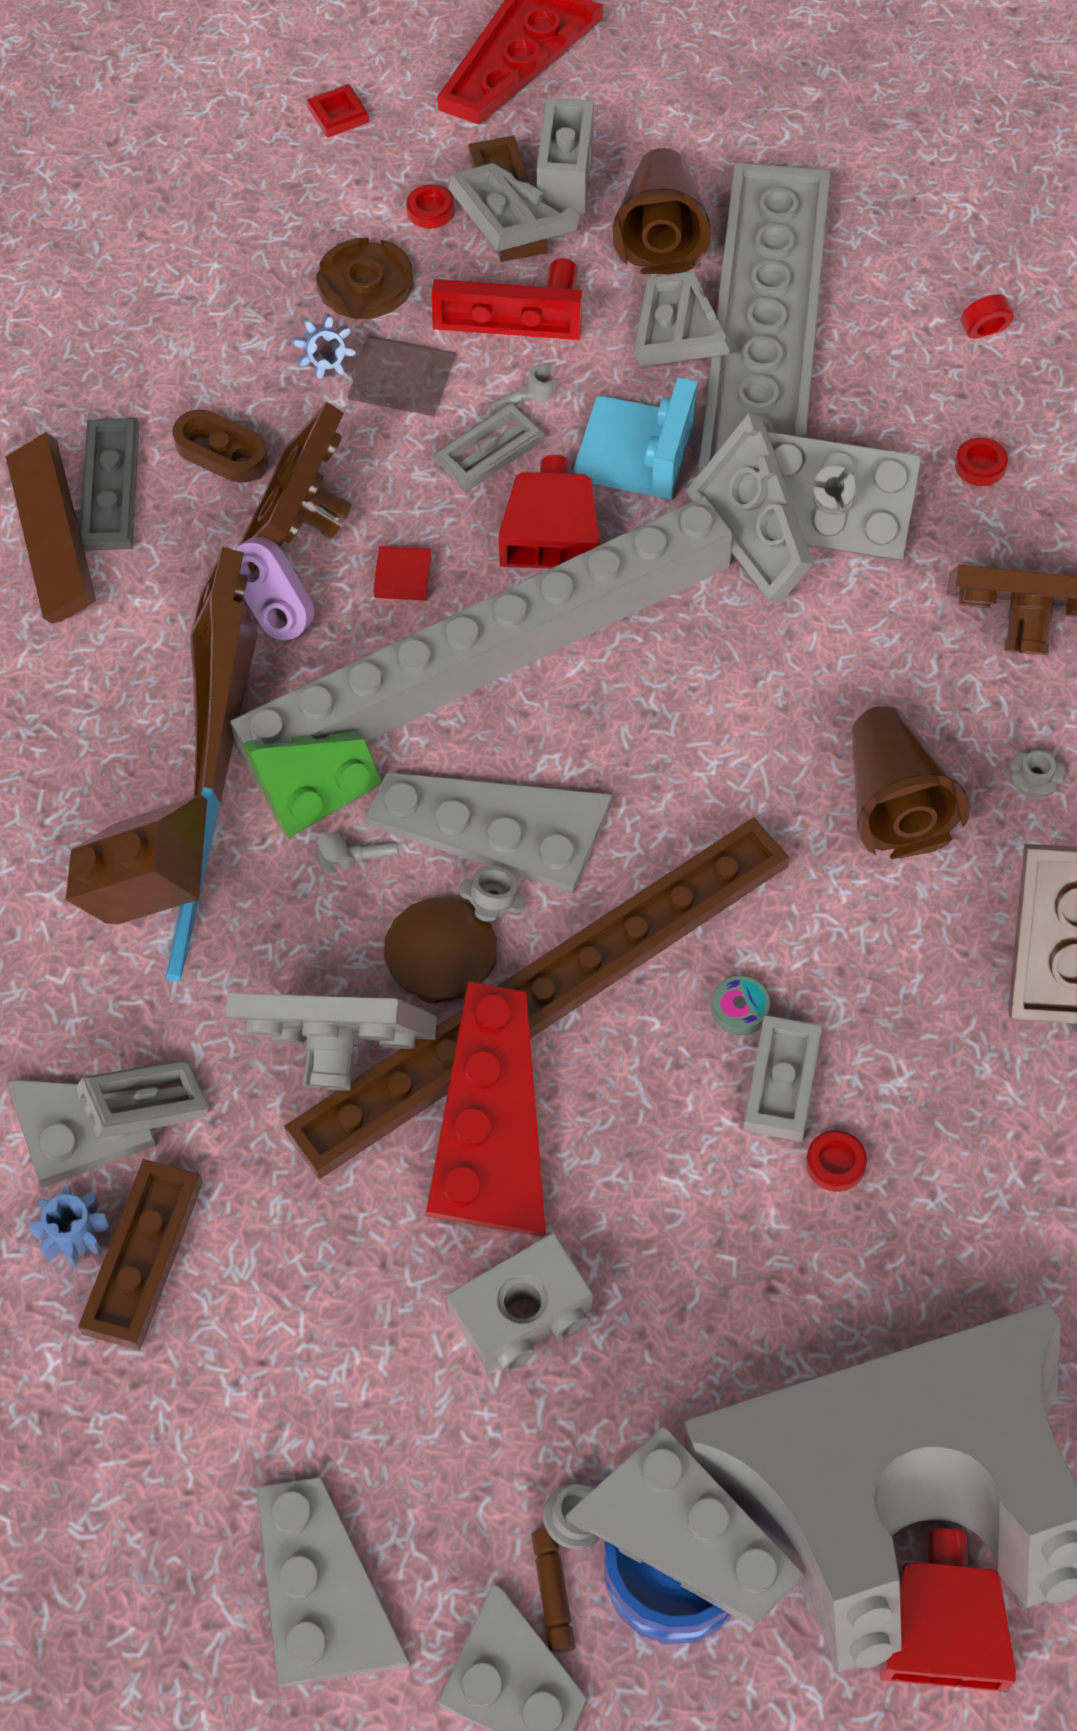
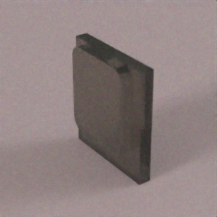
M370 336L369 340L363 345L352 374L353 383L347 396L348 400L435 416L456 353Z

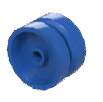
M605 1541L604 1567L606 1591L619 1617L639 1635L667 1645L696 1643L721 1630L732 1616L681 1587V1583L643 1561L639 1563L619 1552L618 1547Z

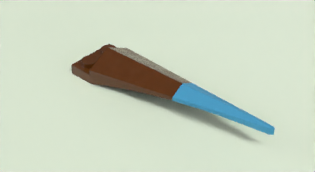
M222 547L200 592L190 635L195 714L193 797L201 795L207 799L200 893L234 744L230 721L240 716L258 635L244 603H241L248 580V575L239 573L244 553ZM199 900L180 905L165 977L167 981L181 980Z

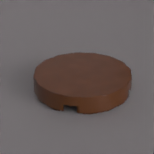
M354 238L337 244L324 254L316 277L317 290L324 304L337 314L353 319H374L392 313L406 302L413 289L412 264L406 253L392 242L381 239V244L369 243L368 238Z

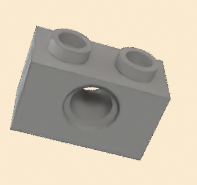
M546 98L537 163V189L544 192L542 202L558 212H563L568 207L578 213L585 214L594 145V101Z
M554 1233L544 1237L446 1295L451 1317L486 1374L499 1366L503 1372H509L520 1367L535 1354L534 1345L553 1334L557 1340H563L572 1336L587 1324L588 1318L586 1315L592 1312V1292ZM520 1299L531 1300L540 1307L539 1311L528 1319L514 1318L507 1312V1309L513 1302Z

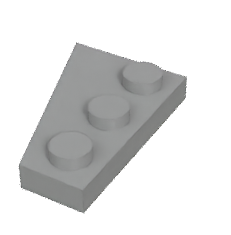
M748 413L688 487L686 492L693 501L703 496L708 499L732 531L731 552L768 601L782 602L814 563L762 417Z
M664 1426L566 1514V1522L586 1533L590 1531L618 1547L619 1552L639 1563L643 1561L680 1582L681 1587L752 1627L802 1581L804 1575Z
M321 1478L257 1487L276 1677L279 1688L410 1666Z

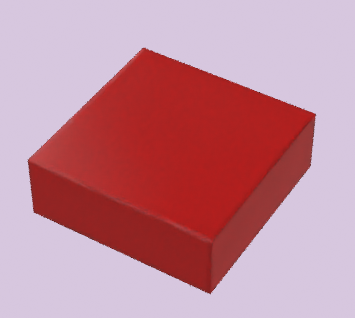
M349 84L307 99L309 111L327 138L369 123V113Z
M379 546L373 588L374 598L427 601L432 561L431 549Z

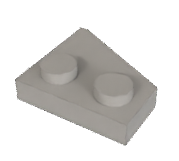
M493 163L451 173L448 189L497 252L577 230L580 218L577 211L570 207L562 213L556 211L542 202L544 192L528 183L516 180L511 173Z
M694 271L647 278L634 355L640 367L731 354L732 347Z
M14 1080L7 1083L32 1163L42 1188L156 1146L151 1130L147 1129L96 1139L92 1129L96 1121L95 1118L88 1119L84 1108L87 1104V1099L79 1098L76 1091L78 1084ZM136 1089L103 1094V1097L108 1099L136 1093Z
M492 1585L440 1697L438 1706L488 1731H574L587 1703V1697L502 1588Z

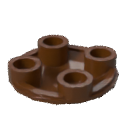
M429 898L410 905L393 920L385 936L384 959L392 978L407 992L417 995L421 1001L438 1003L444 999H453L466 994L468 981L481 984L488 977L497 963V937L490 922L482 921L475 916V907L455 898Z

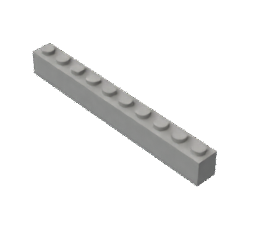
M705 496L696 499L231 720L230 724L237 753L259 790L263 793L242 747V744L247 741L259 740L264 745L290 743V737L311 735L314 738H324L332 733L355 731L365 740V743L728 568L730 566L732 531Z

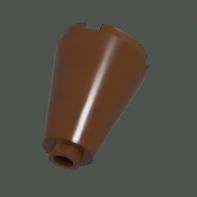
M654 149L645 154L641 159L613 222V245L619 258L625 264H627L628 260L635 266H645L640 270L642 274H676L687 272L695 266V260L703 252L705 254L709 248L711 235L710 220L684 158L672 149Z
M879 706L865 711L852 727L857 829L862 842L867 850L875 855V849L882 851L894 849L890 855L891 859L931 853L944 847L952 840L949 832L960 821L964 828L969 820L970 803L965 790L899 709L890 706Z

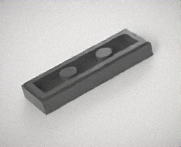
M138 418L87 420L79 530L84 551L133 549L139 443Z

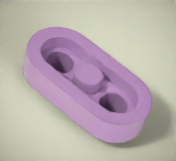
M253 537L246 540L235 549L244 553L239 573L248 575L243 597L260 626L268 635L283 641L295 639L313 621L314 606L312 600L282 549L275 542L265 537ZM248 562H252L258 567L259 576L251 572ZM276 608L281 609L286 614L287 622L282 621L277 616Z

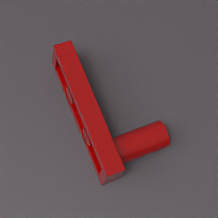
M560 258L554 260L549 266L546 287L434 279L431 291L433 329L580 340L582 290L575 289L578 268L569 259Z

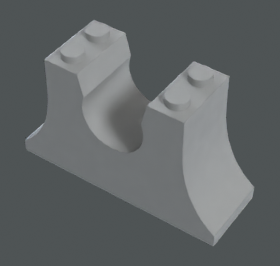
M1050 1302L684 1421L687 1447L691 1456L804 1574L798 1586L814 1614L838 1672L855 1666L871 1668L885 1662L893 1653L902 1651L900 1579L892 1536L902 1528L913 1523L926 1520H944L962 1525L973 1531L990 1548L996 1561L998 1575L1027 1608L1045 1601L1049 1603L1065 1602L1077 1595V1481L1055 1441L1047 1418V1413L1056 1400L1058 1392L1061 1321Z

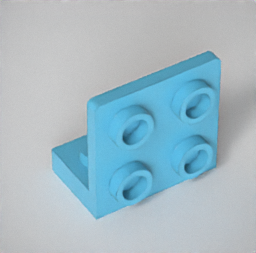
M677 377L672 397L663 396L660 407L598 396L595 400L573 468V474H585L591 478V483L595 485L672 500L695 423L698 381Z

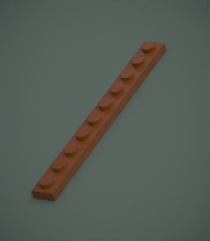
M753 817L496 987L526 992L531 1039L786 869L789 856ZM463 1009L436 1026L435 1040L415 1039L413 1049H400L351 1081V1090L336 1091L284 1125L286 1135L319 1180L447 1095Z

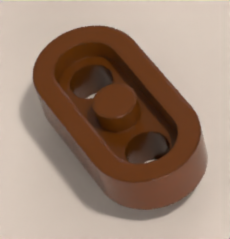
M202 409L186 412L174 423L173 437L177 452L184 459L238 483L253 481L260 477L267 469L268 455L265 441L258 433L211 411ZM200 437L208 439L205 443L197 444L193 442L195 439ZM241 457L250 458L243 462H236Z

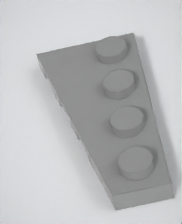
M387 772L365 819L368 826L487 866L502 867L514 875L574 894L611 808L613 795Z

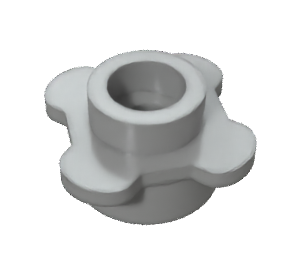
M483 867L474 874L473 880H464L460 885L459 893L461 897L470 900L475 907V916L482 921H495L507 912L519 913L524 910L526 904L525 896L517 893L518 882L516 877L502 867Z

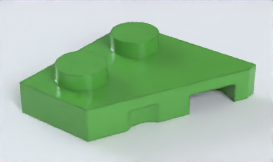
M355 731L332 733L324 738H314L311 735L290 737V743L264 745L259 740H251L242 744L274 818L288 838L382 783L365 740Z

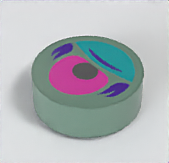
M733 976L722 981L716 987L712 997L711 1011L716 1024L724 1031L733 1035H749L762 1028L764 1015L768 1016L770 1010V997L766 988L759 981L748 976Z

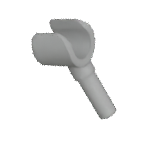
M537 364L533 366L529 372L527 385L488 403L493 414L511 402L516 405L530 399L536 402H545L552 399L556 393L558 380L554 379L545 382L549 378V365Z
M333 832L321 836L317 840L316 844L319 851L315 854L323 870L326 873L335 874L338 872L332 862L338 861L342 869L346 870L352 867L354 862L397 856L398 850L396 842L369 846L358 845L348 848L342 835Z

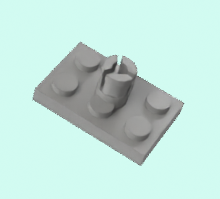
M767 432L807 546L903 561L921 456Z
M228 993L225 1015L227 1018L246 1024L247 1034L269 1036L270 1042L304 1044V1037L306 1036L307 1056L302 1086L312 1089L326 1087V1090L333 1091L351 1090V1057L354 1047L359 1046V1038L379 1041V1046L413 1049L415 1039L435 1040L437 1016L400 999Z

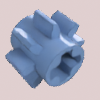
M327 313L322 318V324L313 325L308 319L304 318L303 324L307 330L303 337L296 336L291 338L292 343L299 348H303L305 352L297 358V364L301 368L312 362L315 365L314 372L318 379H322L325 369L334 368L339 374H343L344 370L340 363L344 355L353 356L356 352L352 347L344 345L343 339L350 334L351 330L347 325L340 326L334 330L332 328V317ZM320 336H323L327 341L332 340L329 343L332 352L326 357L319 351L315 352L318 348L314 341Z
M63 1186L61 1195L49 1201L40 1198L38 1203L42 1208L41 1221L29 1224V1229L35 1239L44 1240L40 1250L47 1261L54 1259L60 1252L66 1255L72 1267H77L78 1255L88 1250L96 1254L102 1252L96 1241L97 1232L110 1229V1223L105 1214L95 1213L99 1203L94 1193L89 1192L80 1199L72 1195L68 1186ZM68 1219H78L72 1222L70 1232L61 1233L62 1230L67 1228Z

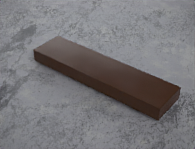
M45 432L7 455L6 460L43 619L53 624L67 619L96 602V597L58 442L54 437Z

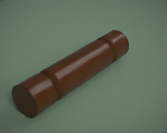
M546 1529L537 1530L531 1533L534 1554L537 1555L535 1562L545 1625L549 1628L547 1631L549 1650L552 1653L573 1650L576 1647L573 1628L569 1625L571 1623L561 1555L557 1553L560 1550L559 1544L551 1538Z

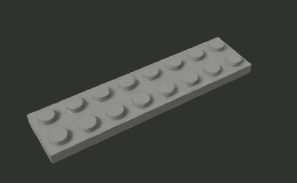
M746 163L734 164L716 316L729 340L732 352L727 355L713 356L711 359L698 475L748 413L761 416L767 432L806 438L830 170Z

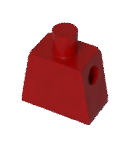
M548 455L541 460L540 472H521L516 475L499 530L500 567L551 569L599 546V531L591 478L585 474H571V462L568 458L561 455Z
M956 1529L930 1530L928 1532V1564L905 1563L899 1573L902 1651L893 1653L885 1662L881 1663L880 1680L1007 1692L1016 1682V1669L998 1571L968 1567V1533Z

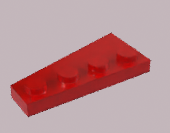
M504 0L438 94V110L480 125L603 19V4L591 0Z
M468 981L425 1216L536 1236L544 1237L546 1235L526 992Z

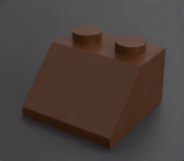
M199 795L115 823L71 849L66 900L106 924L125 923L199 900L207 799Z

